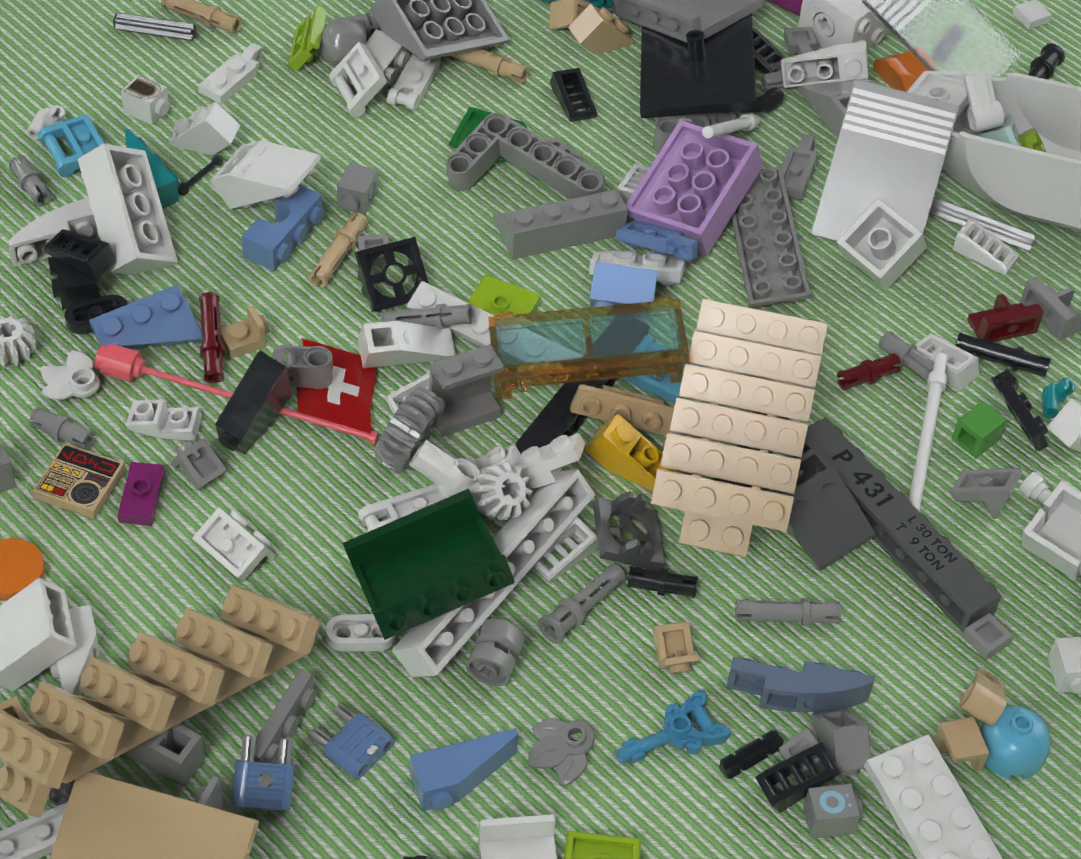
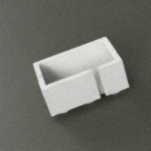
M1060 481L1045 501L1043 511L1039 509L1022 532L1021 546L1075 581L1081 576V493Z

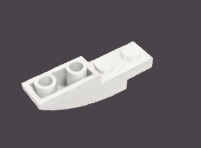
M89 197L69 203L42 215L10 238L8 246L13 267L52 257L44 252L43 247L62 229L88 237L98 236L97 225L89 204Z
M580 433L569 437L562 435L546 446L540 448L533 446L520 454L514 444L506 448L502 446L496 447L485 456L477 459L470 457L467 460L475 464L481 474L486 473L485 469L493 464L499 465L502 462H509L511 468L515 466L521 467L520 476L530 477L529 481L525 483L526 488L533 489L557 482L562 466L580 460L585 442Z

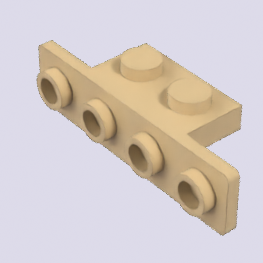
M581 384L571 402L570 411L604 421L610 420L618 413L636 429L666 436L667 433L671 432L670 426L674 407L664 405V400L606 385L599 389Z

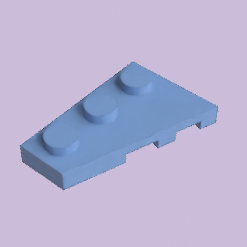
M178 284L89 320V324L100 346L102 344L108 346L112 343L129 349H139L149 345L163 344V346H173L176 343L184 342L202 343L201 330Z

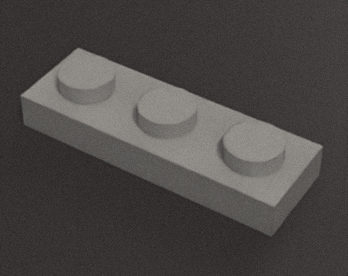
M300 668L256 737L254 761L277 762L280 738H291L294 735L299 724L300 714L304 709L308 710L314 702L316 690L313 689L312 673Z

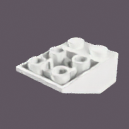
M260 140L242 145L213 176L210 182L229 209L241 206L248 208L257 202L263 201V203H268L274 198L281 196L288 198L295 194L299 189L298 185L300 182L314 172L313 167L321 159V156L316 153Z

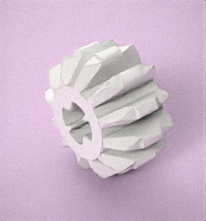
M14 313L9 318H3L0 315V364L3 368L8 363L18 366L20 360L29 361L30 354L34 353L36 348V334L32 325H29L25 317L17 319Z
M509 462L488 466L485 469L486 473H482L477 477L482 486L476 487L473 491L482 497L477 505L480 507L486 505L485 516L491 517L496 515L497 520L503 521L508 519V517L515 518L522 514L521 509H526L530 505L526 496L531 495L533 490L526 488L525 485L530 477H521V467L515 466L511 468Z

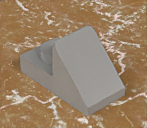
M1020 468L963 470L952 488L951 494L955 502L984 501L992 518L996 519L1020 479L1022 471Z

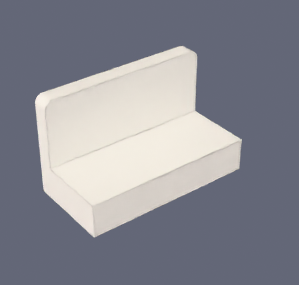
M555 815L481 820L478 837L480 859H557L554 840Z

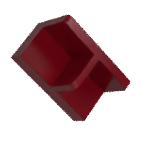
M1000 294L996 297L993 309L969 314L967 321L977 338L997 342L1037 333L1044 311L1039 303L1024 306L1022 303L1010 305L1005 295Z

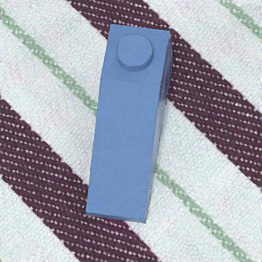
M512 729L410 755V776L422 811L430 809L442 810L453 803L459 802L517 753V730Z

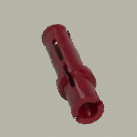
M206 292L199 297L202 345L199 347L200 356L204 362V380L208 383H219L224 379L223 357L225 355V346L221 340L220 298L214 292Z

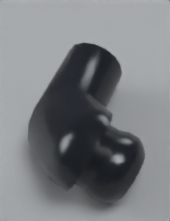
M777 87L769 89L761 97H756L757 110L748 111L772 112L782 103L784 99L783 91Z

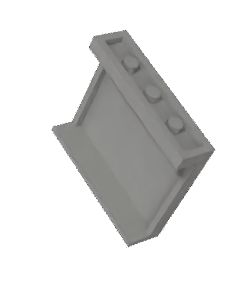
M615 0L616 16L687 42L686 34L689 31H703L704 39L763 7V0Z

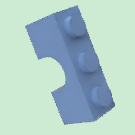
M298 185V191L288 198L283 196L277 197L275 199L276 221L278 222L273 223L257 218L241 236L243 258L275 271L282 262L288 260L291 251L298 243H302L306 239L308 232L313 226L318 225L323 219L322 194Z

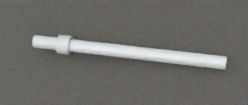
M751 113L743 114L739 119L704 127L702 135L705 138H712L739 130L751 131L760 124L761 119L758 115Z
M937 353L935 355L933 371L929 373L927 380L929 393L908 501L919 512L941 393L946 389L948 378L945 374L948 355L945 353Z

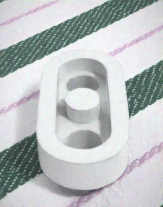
M373 614L337 615L330 619L326 625L328 645L334 650L341 652L384 651L394 645L397 637L395 635L386 640L383 637H374L375 635H382ZM347 635L348 638H341L339 636Z

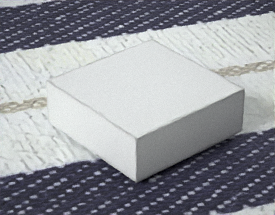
M1038 0L1017 5L1013 10V15L1028 30L1049 23L1052 14Z

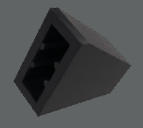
M261 350L256 354L215 423L219 437L218 440L224 447L231 451L237 449L245 455L290 400L292 393L285 365Z

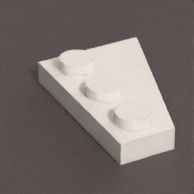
M650 250V253L643 256H636V253L633 251L594 252L589 263V275H593L596 261L658 270V283L673 285L681 282L687 261L678 260L675 255L657 254L653 250Z

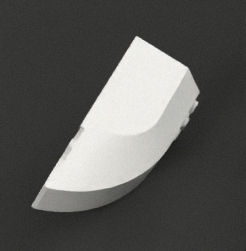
M924 71L909 88L908 93L960 106L942 169L977 196L1006 211L1029 219L1081 232V87L1020 73H1007V78L991 77L995 97L1002 106L1004 118L1012 116L1019 135L1034 127L1047 151L1042 152L979 137L978 134L981 132L972 133L970 129L963 127L961 117L965 115L969 103L962 72Z

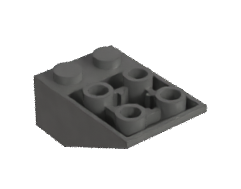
M815 446L803 453L802 458H796L801 460L794 494L762 488V490L794 497L788 531L818 569L822 570L874 538L876 533L837 470L820 449Z

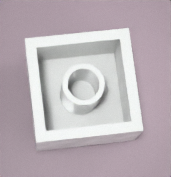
M879 198L837 241L842 255L885 291L927 248L923 234Z

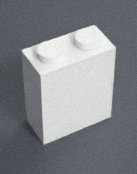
M41 578L36 579L0 605V686L14 692L76 648L65 590Z

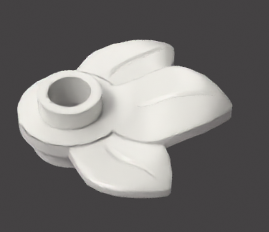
M71 350L66 360V366H42L40 368L42 379L47 384L41 393L49 399L64 400L72 396L80 398L89 397L96 393L100 386L99 378L93 371V361L79 351Z

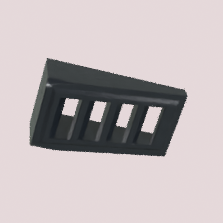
M753 27L755 68L764 74L781 71V60L786 59V57Z
M580 68L552 73L550 79L551 88L570 122L597 116ZM577 93V95L568 96V94ZM579 100H581V102H582V103L571 104V102H573V101H579ZM580 108H585V109H586V110H584V111L574 112V109H580Z
M62 229L43 247L46 254L95 279H98L115 262V257L109 243Z
M820 742L765 770L755 778L771 806L781 813L806 797L808 788L821 787L840 775L841 772L824 743ZM817 757L825 769L820 773L812 761ZM806 766L812 777L805 779L800 768ZM791 774H793L798 783L793 787L787 778ZM779 782L784 789L781 793H778L774 786Z

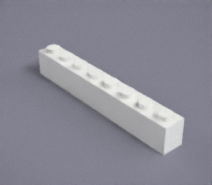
M578 469L560 471L557 482L539 487L528 499L530 503L528 508L521 509L522 514L511 518L493 538L501 554L506 556L515 581L514 584L411 628L392 649V652L411 677L437 676L593 499L595 493Z

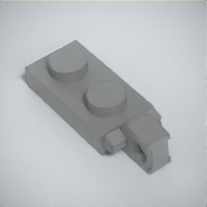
M803 134L799 147H789L781 167L788 197L801 200L804 197L817 162L818 152L813 151L815 136ZM778 178L777 188H781V187H780L779 178Z

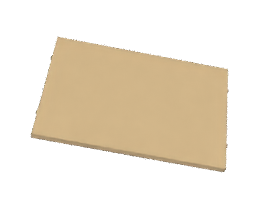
M88 772L75 779L50 859H248L259 821Z

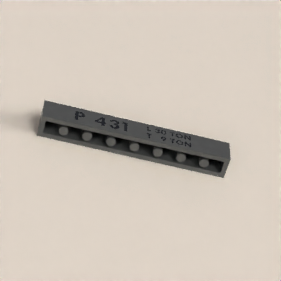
M826 417L808 426L803 453L815 446L820 449L837 470L876 533V536L872 539L962 632L986 614L991 613L994 616L1001 595L995 586L987 582L974 568L973 564L952 546L949 539L942 536L930 524L928 518L924 514L919 513L907 500L906 496L886 479L883 472L876 469L865 458L863 452L855 448L843 435L842 431L834 426Z

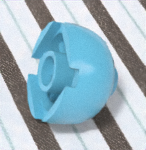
M1006 706L993 726L983 723L980 728L989 751L985 762L989 770L1009 779L1012 775H1024L1022 779L1030 778L1040 772L1050 752L1051 736L1045 722L1037 713L1026 707Z

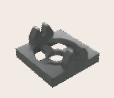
M628 491L619 495L615 501L600 497L594 501L593 510L601 559L660 571L666 565L657 510L646 508L644 494H640L633 500L632 491ZM613 515L619 516L620 525L617 528L608 526V519ZM631 519L641 522L647 529V535L639 533L631 526ZM620 530L629 532L634 540L630 542L625 541L620 535Z

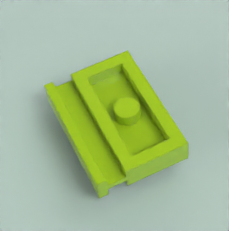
M317 5L314 14L310 13L295 30L288 66L296 71L304 63L309 64L316 54V49L320 47L327 10Z

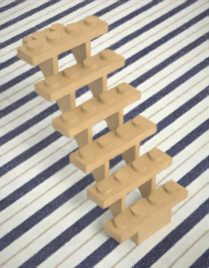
M702 299L696 330L699 331L694 330L688 363L718 368V370L686 363L679 396L711 403L708 404L677 397L670 431L702 437V439L667 433L660 467L694 474L691 476L658 469L651 504L685 511L679 543L746 557L753 525L787 532L794 497L760 489L762 487L791 494L795 493L801 460L771 454L768 451L802 458L808 424L777 418L776 416L809 422L815 389L783 382L815 388L828 323ZM728 371H733V372H738V373H743V374H748V375H753V376H758V377L773 379V380H775V381L767 380V379H762V378H757V377H752V376H747V375H742V374H737V373H732V372H728ZM720 404H721V405H726V406H731V407H736V408H741V409H745V410H750V411L765 413V414H768V415H762V414H757V413H752V412H747V411H742V410H737V409L722 407V406H720ZM712 439L760 449V451L712 442ZM703 475L752 485V488L705 479Z
M231 585L229 594L223 602V610L220 616L221 619L230 623L216 620L189 608L185 609L183 617L177 625V634L174 642L187 648L169 644L150 634L138 632L136 641L132 644L129 651L127 666L140 673L121 669L103 659L90 656L87 666L81 673L78 691L92 699L70 694L54 684L40 681L37 691L31 698L28 717L42 725L18 720L7 712L0 710V758L4 760L3 766L0 768V797L25 814L41 818L51 788L59 789L61 782L67 784L310 654L322 619L283 602Z

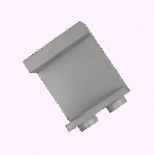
M490 344L430 363L429 390L438 394V397L445 401L444 412L436 427L442 437L501 417V408L492 395L490 387L491 375L503 372L504 366Z

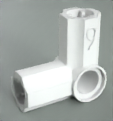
M987 70L964 76L963 81L969 107L966 109L965 115L961 117L963 127L970 129L972 133L1002 127L1004 125V113L1000 102L996 100L990 71Z

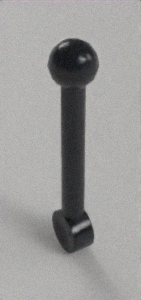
M214 155L207 166L186 183H180L178 194H188L189 187L213 167L222 165L223 158L220 155Z

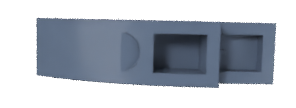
M733 657L726 688L760 695V708L787 712H824L853 707L868 702L875 676L863 674L856 670L848 671L830 667L824 663L807 661L804 662L802 672H798L784 666L776 667L758 663L752 659Z

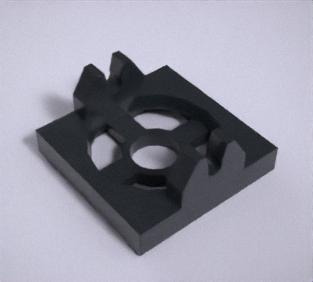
M416 237L355 252L359 266L357 278L362 283L361 292L368 298L372 313L409 303L421 281L428 283ZM393 252H399L409 258L408 266L397 262ZM383 254L386 265L382 272L370 275L373 262ZM391 265L398 266L402 270L403 276L398 283L390 282L386 276L387 268ZM412 275V280L415 282L414 287L405 295L402 284L407 276ZM385 282L387 285L392 286L395 297L391 298L382 295L374 287V284Z

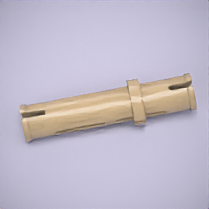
M162 0L163 8L200 20L208 27H219L232 34L238 33L241 28V17L228 14L218 6H207L195 0Z
M482 49L448 55L487 69L494 76L508 77L522 84L526 81L529 74L528 66L513 62L503 54L498 56Z
M356 212L352 213L342 229L340 228L336 231L332 244L308 275L309 281L314 286L319 287L320 284L321 288L325 287L346 254L356 247L358 236L368 225V220L361 213L357 214Z

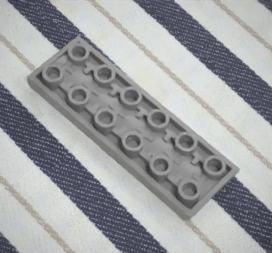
M778 166L761 169L731 217L749 307L770 305L782 301L811 298L782 168ZM778 178H779V182H780V187H781V188H777Z

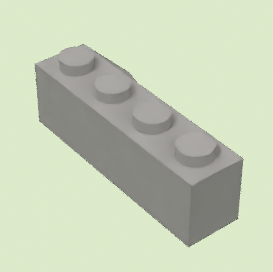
M615 189L517 211L493 214V220L513 260L616 237V230L626 225L628 208L619 191Z

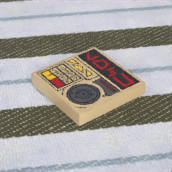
M64 443L33 489V498L95 519L125 472V463Z

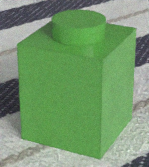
M981 401L958 419L951 440L976 459L1001 439L1007 419L999 411L993 409L986 402Z

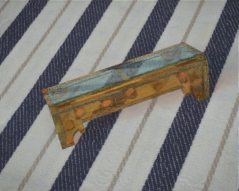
M658 297L652 302L515 315L511 312H500L495 314L494 317H488L490 343L504 366L503 372L494 374L496 400L511 399L512 390L521 387V392H528L527 387L654 374L655 379H662V375L667 374L670 376L671 383L682 382L685 364H690L680 299L672 300L670 297Z

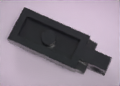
M1006 369L1004 372L992 377L993 385L1035 450L1039 452L1048 447L1044 434L1048 433V429L1039 415L1034 418L1030 413V410L1033 408L1024 393L1017 394L1019 383L1015 376Z

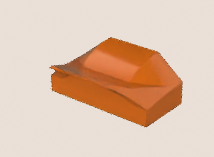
M917 48L903 54L876 59L873 69L891 88L907 92L924 71H933L935 65Z

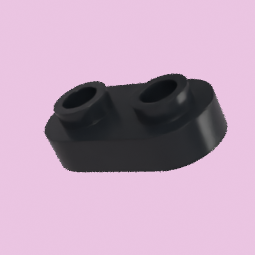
M111 294L74 303L65 311L66 327L75 334L93 332L89 324L90 319L125 306L127 301L122 296Z

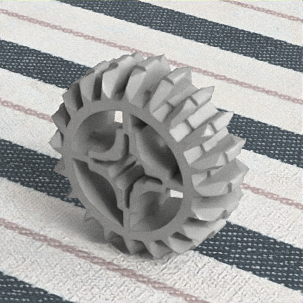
M420 386L411 391L409 396H406L404 402L400 404L398 410L393 414L392 419L382 433L381 439L377 443L375 459L381 462V465L397 473H401L409 468L411 459L421 444L426 440L428 441L432 436L444 412L445 401L438 397V394Z

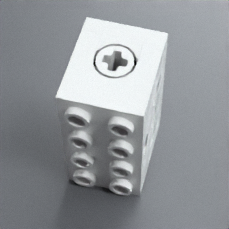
M803 0L798 27H812L817 45L822 48L837 44L866 41L868 49L874 44L880 43L889 33L895 32V28L918 6L916 3L892 26L889 22L912 0H907L887 20L883 16L900 0L893 1L881 14L877 10L887 0H882L876 7L871 4L875 0Z

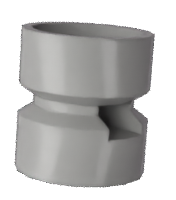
M488 619L485 621L476 639V645L473 646L466 663L468 673L477 681L486 685L503 686L507 684L515 666V660H517L525 641L523 632L513 623L502 619Z

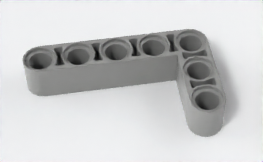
M501 113L488 115L446 160L449 184L457 191H465L471 188L501 156L570 199L604 192V182L600 172Z

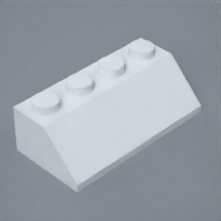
M102 144L78 158L81 177L85 183L98 235L101 241L109 243L115 257L114 264L109 267L110 273L133 275L177 264L178 260L146 152L138 149Z

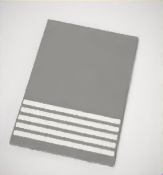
M855 79L811 235L830 239L833 242L838 241L878 198L923 234L960 106Z

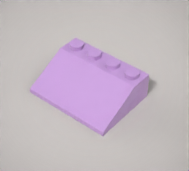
M680 120L626 203L628 208L627 215L637 221L684 232L683 237L698 240L697 253L708 256L763 167L758 144L727 134L705 138L702 135L704 127Z

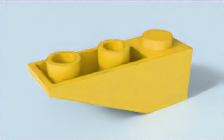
M618 413L598 428L584 449L607 471L651 491L654 489L658 469L671 472L677 471L660 467L663 452Z

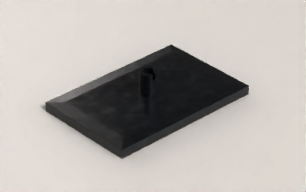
M752 13L704 39L703 31H689L686 34L687 42L642 26L641 118L757 110Z

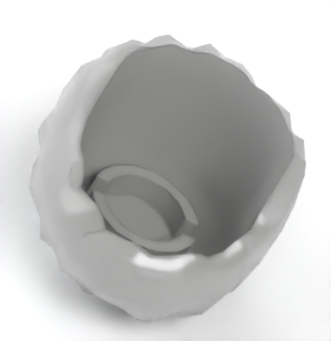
M340 17L333 19L324 28L319 47L322 57L331 65L337 66L358 42L365 44L367 37L366 26L352 18Z

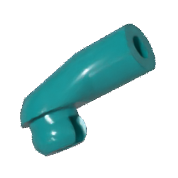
M1063 378L1061 381H1055L1043 389V416L1046 418L1057 416L1059 413L1058 403L1066 400L1075 391V385L1071 379Z

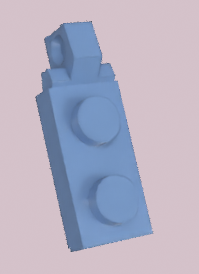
M637 220L616 230V240L626 242L631 247L649 248L657 254H675L678 260L691 261L697 258L698 240L683 237L684 232Z

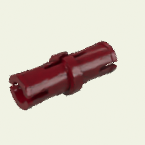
M895 353L873 361L866 359L858 366L838 371L837 377H843V379L837 381L842 390H848L867 382L871 385L876 383L879 378L899 373L901 366L894 367V365L901 364Z

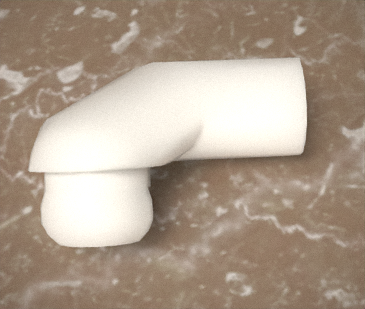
M53 105L51 108L39 110L26 130L27 136L37 140L39 139L38 132L41 128L62 122L65 117L64 108L59 105Z

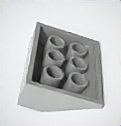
M376 0L370 9L383 33L423 61L507 44L510 41L485 0Z

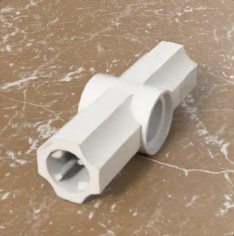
M429 441L423 442L409 465L438 484V489L445 498L469 488L478 512L485 516L487 506H478L477 503L482 497L480 494L473 492L476 487L482 486L477 480V477L481 474L477 466L464 458L455 460ZM496 515L491 516V517H489V516H486V517L489 518L490 520H493V519L496 518Z

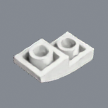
M164 399L134 400L126 427L128 430L157 438L196 440L203 415L199 407L168 408Z

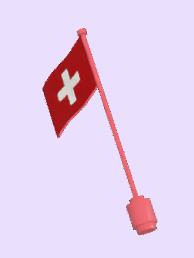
M302 338V345L305 347L321 346L330 350L333 357V380L324 389L297 387L298 412L282 408L279 413L369 440V444L376 445L379 433L371 432L370 414L376 382L375 367L363 368L361 355ZM112 343L108 346L102 344L95 357V369L101 370L103 375L133 383L136 378H141L143 373L229 399L233 395L232 392L145 367L146 361L142 359L141 352Z

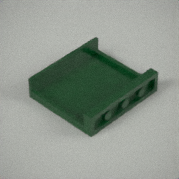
M469 488L342 543L384 640L515 583L506 556L502 555L478 512Z

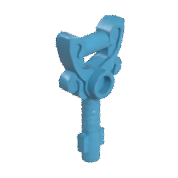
M701 690L690 696L681 707L677 704L667 706L663 723L664 730L639 741L635 737L622 743V748L615 751L619 763L622 764L630 760L633 764L645 759V753L668 743H672L678 749L686 748L690 754H697L702 746L725 743L730 737L731 731L724 725L714 724L704 709L706 695ZM693 716L702 731H698L691 726V720L688 717Z

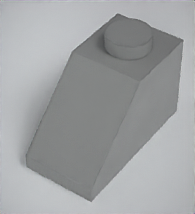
M846 709L812 713V722L818 741L823 742L841 772L840 775L850 776L859 774L860 769H864L865 762L871 758L868 724Z

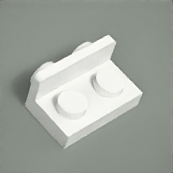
M218 507L192 539L243 582L265 556L273 560L276 554L268 548L272 542L258 530L251 534L245 529L249 522L233 510L230 514H227Z

